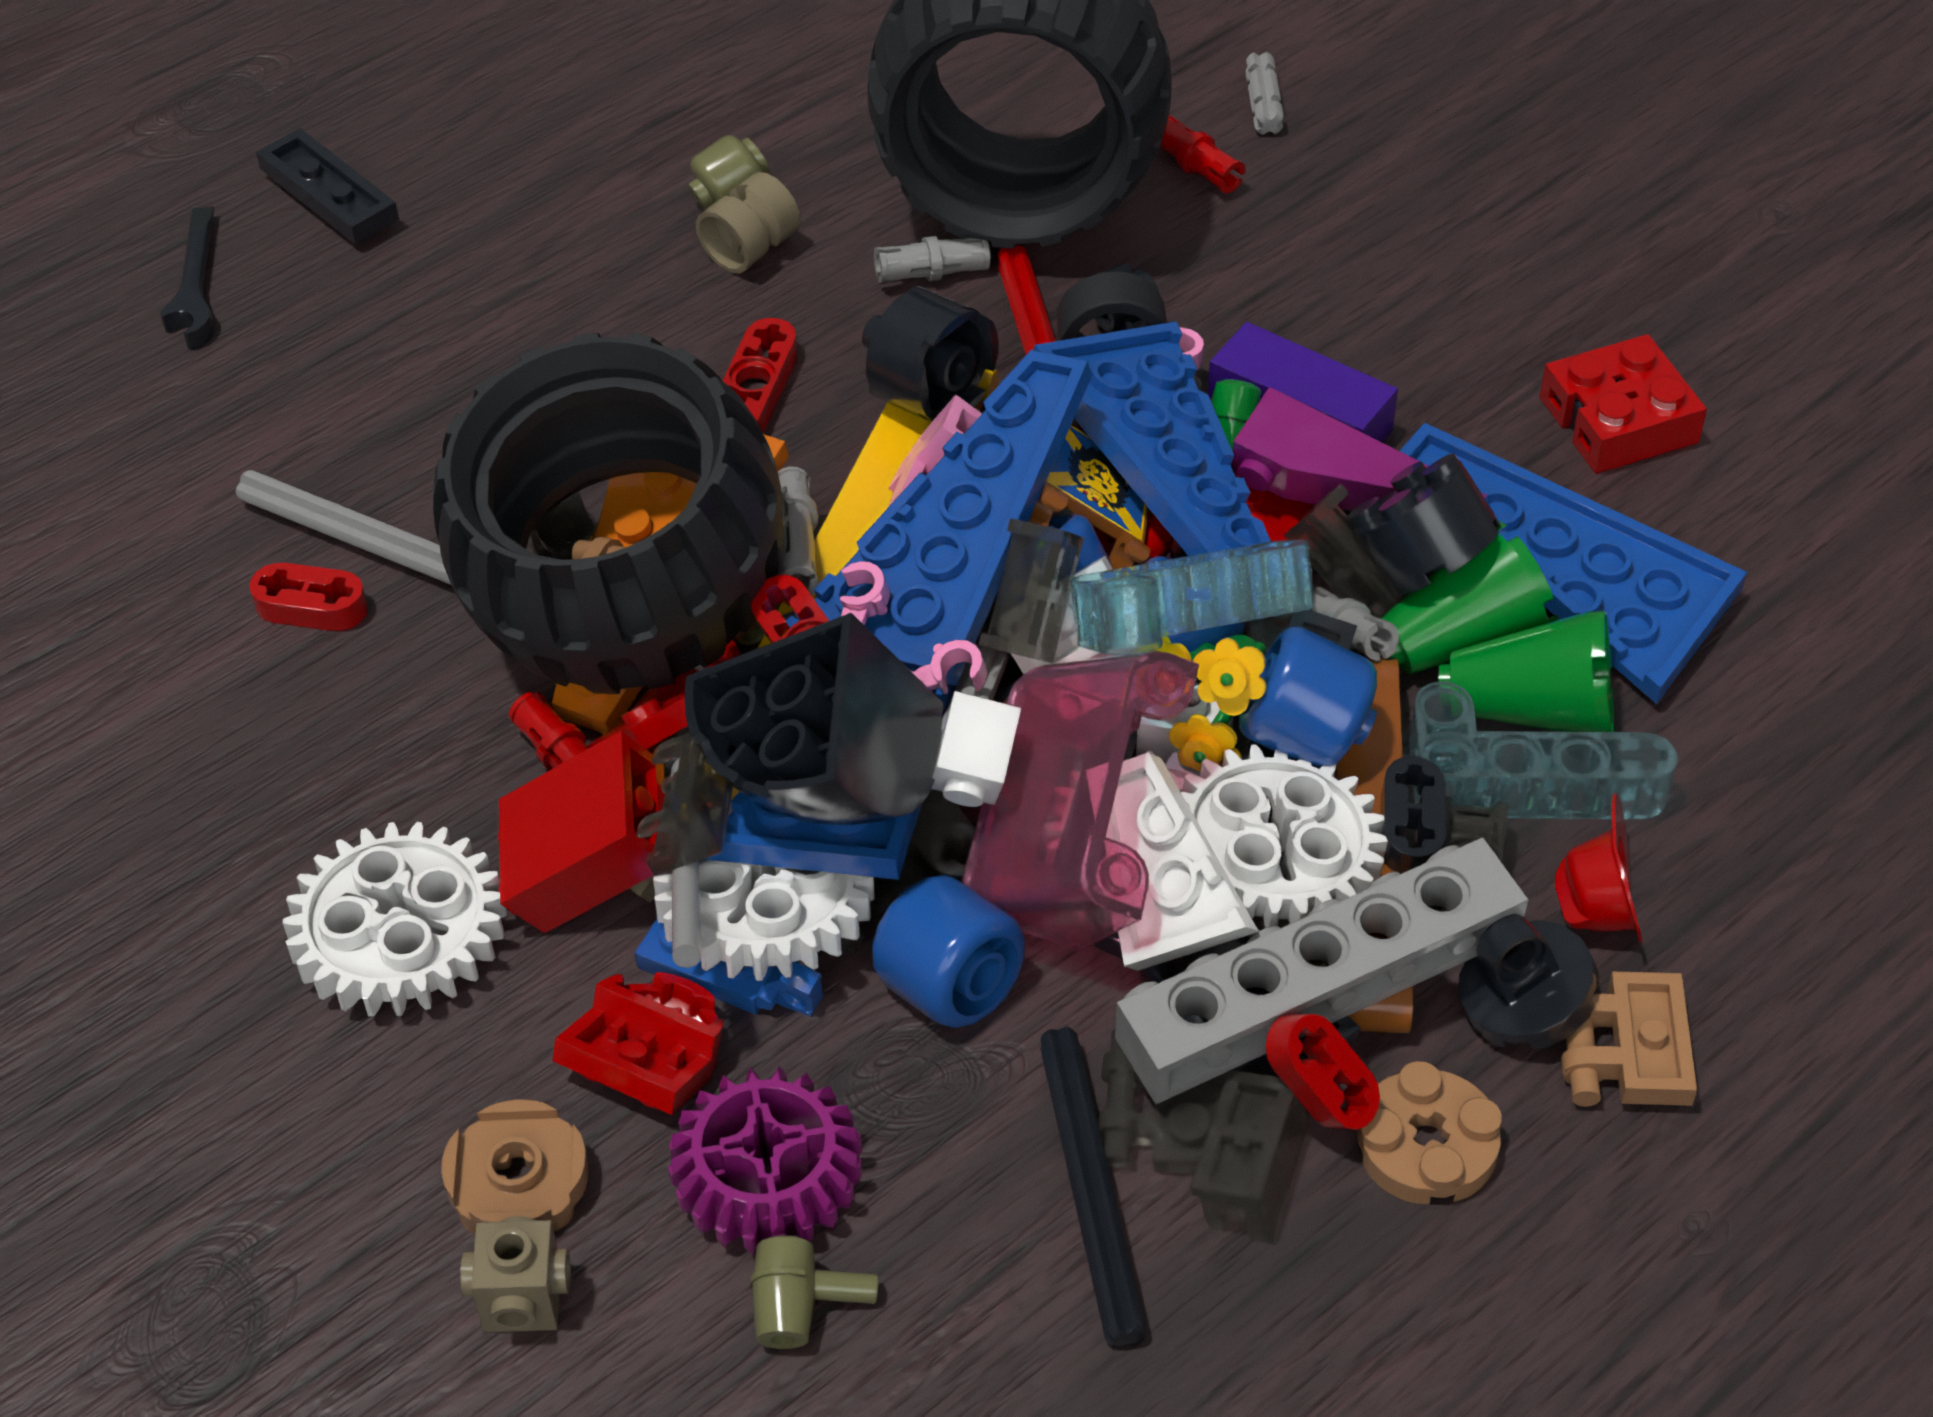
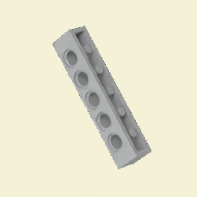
M1483 837L1460 848L1456 845L1445 847L1431 856L1426 863L1402 874L1399 872L1387 873L1375 880L1367 890L1345 900H1327L1315 907L1307 917L1285 927H1267L1252 936L1247 944L1223 955H1205L1194 961L1185 972L1163 982L1151 981L1138 985L1128 992L1123 1000L1117 1002L1115 1039L1154 1103L1158 1104L1266 1054L1267 1033L1272 1024L1281 1016L1287 1014H1317L1324 1016L1333 1023L1476 957V948L1485 930L1505 916L1515 914L1525 916L1528 898ZM1428 906H1439L1445 908L1448 911L1440 912L1433 910ZM1381 933L1388 936L1389 939H1377L1368 934ZM1320 960L1328 963L1330 966L1317 967L1306 961ZM1252 987L1262 988L1268 991L1269 994L1254 995L1245 989ZM1189 1015H1197L1206 1018L1208 1022L1194 1024L1182 1018ZM1300 1033L1298 1038L1305 1036V1033Z

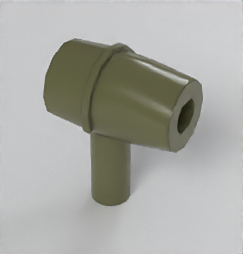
M778 1235L762 1240L757 1244L754 1273L750 1276V1286L753 1290L756 1340L758 1344L775 1349H794L806 1345L809 1342L815 1300L875 1304L878 1292L877 1274L815 1270L814 1247L809 1241L789 1235Z

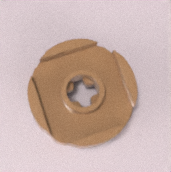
M1416 1061L1409 1063L1401 1069L1399 1074L1389 1076L1378 1083L1380 1092L1379 1109L1374 1119L1366 1127L1357 1129V1141L1363 1153L1362 1163L1366 1172L1379 1187L1401 1200L1414 1204H1430L1431 1197L1445 1198L1454 1195L1453 1202L1468 1198L1487 1183L1495 1169L1501 1146L1500 1127L1502 1114L1493 1101L1489 1100L1482 1091L1469 1081L1452 1073L1439 1071L1434 1065L1427 1062ZM1416 1127H1434L1441 1131V1136L1446 1142L1442 1144L1436 1140H1431L1425 1146L1418 1144L1415 1141Z
M533 1100L503 1101L490 1105L478 1112L479 1121L469 1126L462 1135L458 1128L445 1147L441 1172L449 1202L459 1215L460 1222L466 1230L476 1234L477 1223L500 1222L505 1218L513 1216L529 1217L536 1221L551 1220L553 1231L560 1230L571 1221L574 1215V1206L581 1199L587 1185L589 1165L581 1133L574 1124L572 1128L568 1122L559 1118L558 1111L546 1103ZM512 1158H524L526 1167L531 1168L529 1173L517 1179H507L506 1176L497 1175L498 1170H505L510 1167Z

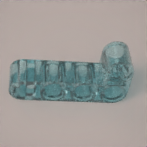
M1306 540L1272 541L1095 572L1070 579L1077 645L1107 655H1129L1149 652L1163 646V636L1299 612L1315 606L1309 545Z
M1434 682L1422 687L1416 695L1409 740L1410 756L1428 759L1443 772L1445 779L1446 818L1612 819L1613 793L1619 794L1625 819L1652 818L1660 814L1667 804L1678 755L1674 746L1663 737L1641 732L1477 731L1474 703L1471 695L1464 688L1450 682ZM1413 785V795L1416 803H1419L1421 795L1417 792V786Z

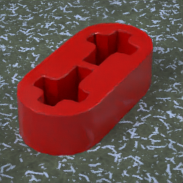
M273 563L256 571L250 579L249 589L257 614L263 620L271 623L327 631H344L358 625L367 615L368 604L361 580L354 573L292 563Z
M1287 1014L1279 1017L1267 1033L1265 1046L1267 1059L1273 1070L1311 1116L1323 1127L1352 1130L1366 1127L1374 1119L1380 1102L1379 1086L1373 1073L1333 1024L1324 1016L1317 1014ZM1300 1033H1305L1306 1035L1303 1043L1298 1038ZM1302 1049L1310 1059L1299 1058ZM1337 1084L1347 1085L1344 1092H1342V1090L1337 1086ZM1345 1101L1347 1107L1346 1109H1341L1340 1106Z

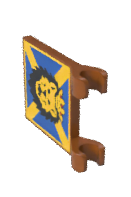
M1071 424L1028 522L1045 531L1049 527V521L1053 513H1060L1064 508H1067L1076 515H1083L1088 518L1092 525L1116 539L1109 559L1117 576L1127 582L1131 578V572L1136 562L1143 564L1150 555V548L1144 545L1149 508L1087 433Z

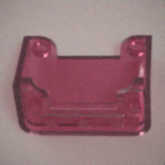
M1152 651L1042 665L1032 668L1014 683L1007 701V705L1019 707L1021 711L1004 784L995 805L985 802L981 805L963 883L1012 915L1017 920L1022 932L1077 951L1141 921L1149 888V873L1145 861L1133 848L1107 838V828L1129 735L1139 730L1142 717L1162 721L1175 717L1188 706L1193 695L1199 664L1170 653Z

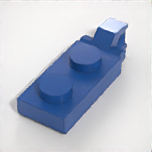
M657 919L634 953L637 967L651 974L664 972L686 978L704 987L715 999L755 1015L760 1008L772 1010L775 1004H779L811 1017L824 994L822 993L821 973L800 964L799 961L792 962V976L788 978L783 976L777 966H768L762 981H756L752 966H743L734 978H728L727 965L724 961H720L707 971L702 969L701 959L693 967H680L672 959V941L668 942L665 938L664 923H658Z

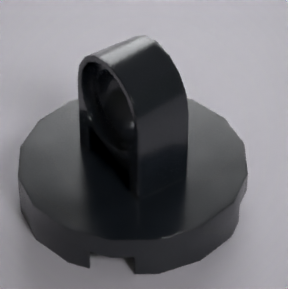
M1516 914L1499 919L1485 930L1476 948L1477 956L1465 961L1459 974V999L1475 1031L1493 1045L1507 1048L1506 1041L1515 1044L1529 1042L1532 1050L1541 1049L1570 1037L1590 1018L1595 1007L1591 998L1596 990V982L1599 984V971L1580 936L1564 925L1542 920L1528 921L1524 916Z

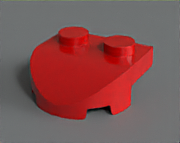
M656 972L650 984L624 985L623 975L616 974L596 984L593 1007L555 1038L552 1061L581 1074L588 1080L599 1082L635 1098L645 1106L673 1115L711 1079L715 1072L724 1019H719L715 1013L714 996L704 987L691 980L669 973Z

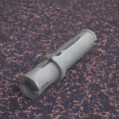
M789 466L778 471L782 491L784 527L778 575H789L799 579L811 596L815 594L814 589L818 586L813 531L818 524V508L815 501L811 498L812 482L810 477L806 479L807 472L799 467Z

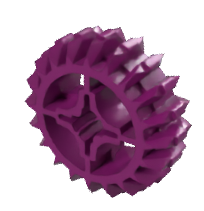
M780 1065L771 1079L761 1080L759 1075L750 1067L745 1078L746 1082L738 1085L723 1075L719 1084V1095L716 1096L699 1090L698 1098L695 1101L697 1111H681V1118L678 1122L680 1132L672 1134V1140L670 1141L671 1165L668 1167L671 1185L676 1188L677 1202L684 1214L692 1213L694 1226L698 1228L700 1234L715 1229L717 1241L721 1243L723 1248L728 1246L737 1237H743L744 1247L751 1255L755 1252L757 1244L761 1240L778 1235L792 1236L796 1234L799 1238L811 1243L814 1237V1223L834 1229L835 1222L838 1220L837 1208H851V1202L854 1199L853 1185L859 1184V1179L862 1177V1161L859 1158V1154L862 1153L861 1135L857 1133V1128H854L853 1115L848 1109V1105H837V1097L833 1093L831 1086L814 1091V1081L810 1079L807 1072L793 1083L787 1082V1074L784 1073ZM762 1145L767 1147L772 1170L770 1174H766L763 1159H761L760 1146Z

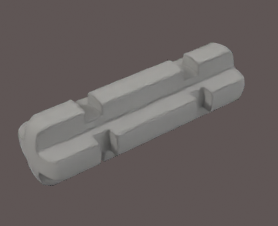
M1253 52L1246 59L1247 68L1245 71L1249 83L1248 90L1252 113L1255 115L1253 117L1254 127L1262 135L1269 131L1277 134L1283 128L1282 119L1284 114L1280 103L1281 96L1277 74L1274 71L1276 69L1273 56L1267 52L1261 55Z

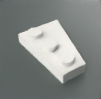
M1147 752L1090 773L1125 967L1139 971L1259 932L1162 758Z

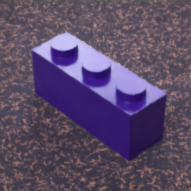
M1247 321L1210 360L1208 381L1210 400H1212L1216 382L1226 379L1245 381L1254 384L1262 390L1261 399L1268 388L1271 387L1382 443L1393 431L1398 388Z

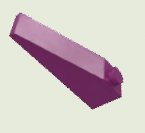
M1269 387L1233 442L1234 457L1231 468L1238 477L1244 478L1247 486L1257 491L1268 490L1284 499L1353 511L1371 498L1379 497L1381 500L1395 489L1390 483L1392 478L1402 470L1420 461Z

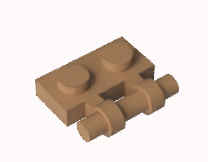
M1612 971L1608 985L1609 994H1593L1591 999L1595 1007L1590 1018L1576 1032L1566 1038L1567 1051L1561 1056L1563 1079L1571 1084L1573 1102L1584 1107L1599 1103L1601 1100L1599 1082L1605 1079L1619 1080L1621 1104L1692 1106L1697 1092L1682 973ZM1597 1027H1613L1615 1046H1595L1593 1030Z

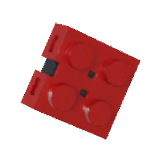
M1649 334L1545 364L1539 398L1562 429L1570 427L1573 430L1572 443L1595 474L1697 444L1700 441L1707 408Z

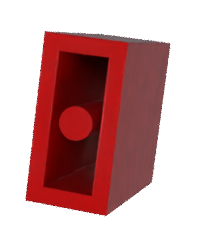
M619 731L499 799L498 832L500 883L498 889L500 892V904L510 913L519 916L545 934L670 867L663 761L623 731Z

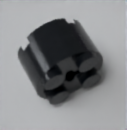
M914 286L908 292L899 296L886 309L883 315L873 316L867 322L862 334V343L868 349L866 375L870 393L874 397L928 421H933L955 395L975 408L986 391L978 387L984 370L987 369L994 372L998 359V333L993 321L971 307L921 286Z
M1454 453L1440 458L1427 468L1421 461L1407 467L1390 481L1395 489L1381 500L1379 497H1374L1365 501L1347 516V519L1353 526L1354 533L1396 595L1409 594L1430 585L1431 583L1425 573H1432L1443 567L1446 568L1449 574L1457 570L1483 551L1498 535L1499 532L1496 527L1501 526L1487 500L1463 463L1457 459Z

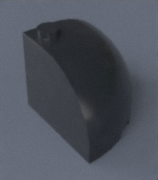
M852 613L686 676L685 713L691 737L701 746L704 756L707 758L705 762L746 797L774 812L801 821L828 825H858L881 822L909 814L918 809L932 789L935 781L933 773L940 746L943 702Z

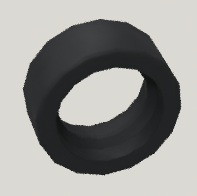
M1122 271L1101 272L1080 280L1065 292L1057 306L1059 341L1085 337L1080 332V329L1090 320L1109 313H1126L1138 316L1145 321L1141 327L1167 323L1164 301L1157 288L1141 276Z

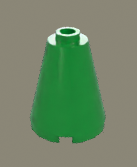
M1499 521L1501 526L1496 527L1499 532L1507 525ZM1499 533L1483 551L1449 574L1445 567L1430 573L1427 576L1431 583L1430 585L1407 594L1381 618L1392 623L1398 630L1399 643L1395 652L1389 658H1397L1398 666L1407 674L1450 663L1451 651L1559 620L1558 614L1547 619L1543 604L1554 599L1543 572L1527 546L1518 536L1506 541Z
M1591 610L1451 651L1450 664L1439 665L1441 702H1452L1456 715L1595 738L1614 736L1613 689H1611L1610 673L1612 662L1607 613L1605 611Z

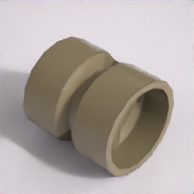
M756 172L732 189L729 196H724L700 213L696 220V232L702 247L719 267L730 273L740 274L767 254L769 246H778L798 230L801 223L800 211L789 190L777 178L768 173Z

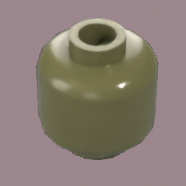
M725 135L691 159L690 170L694 180L687 184L699 206L706 210L719 199L729 196L730 191L756 172L771 174V170L762 153L748 137L740 140L735 136Z

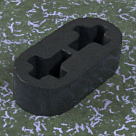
M1417 756L1402 757L1393 761L1386 771L1380 797V815H1384L1381 835L1386 836L1388 840L1384 862L1391 870L1400 874L1426 863L1431 856L1443 848L1446 836L1445 779L1443 772L1438 766L1425 758ZM1407 785L1417 786V792L1421 795L1419 803L1408 802ZM1406 829H1417V844L1421 848L1408 847V840L1405 838Z

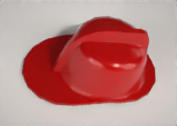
M1613 793L1612 829L1572 848L1567 853L1555 874V889L1565 923L1570 928L1588 929V931L1592 932L1634 930L1638 942L1641 943L1643 942L1631 898L1630 860L1625 818L1619 794Z

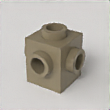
M513 1216L505 1218L500 1222L477 1223L474 1252H463L461 1259V1290L463 1297L474 1298L483 1332L557 1330L560 1294H569L571 1261L569 1249L557 1248L551 1220L536 1221L529 1217Z

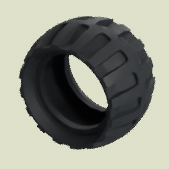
M894 0L881 23L871 54L867 88L868 109L872 124L874 125L876 146L891 177L897 176L901 182L904 196L921 214L925 211L943 223L944 230L964 239L966 235L991 241L993 247L1014 249L1017 244L1037 242L1043 247L1063 242L1074 231L1082 227L1086 231L1111 215L1119 207L1123 199L1139 185L1155 159L1167 126L1172 89L1171 65L1166 39L1158 27L1157 15L1149 0ZM1001 32L1036 36L1070 52L1095 78L1105 106L1090 123L1058 138L1017 139L988 131L961 112L940 82L936 61L960 42L988 34Z
M599 333L573 336V341L547 349H544L543 346L532 349L520 355L519 362L498 376L491 374L474 390L473 400L462 414L456 413L450 422L444 437L442 458L438 459L433 489L434 525L443 565L458 599L479 629L501 651L518 660L534 674L564 687H567L569 683L581 685L595 694H620V689L648 686L650 690L675 683L674 677L684 674L699 665L706 668L725 654L726 645L740 631L746 633L756 620L751 610V602L759 593L764 582L776 576L782 552L784 531L782 491L777 467L761 428L740 396L724 383L708 365L686 350L678 347L674 351L664 347L653 337L629 333L627 338L601 337ZM667 472L697 483L686 509L665 527L629 547L600 556L574 560H560L535 555L526 550L531 532L549 511L571 495L601 481L634 473Z

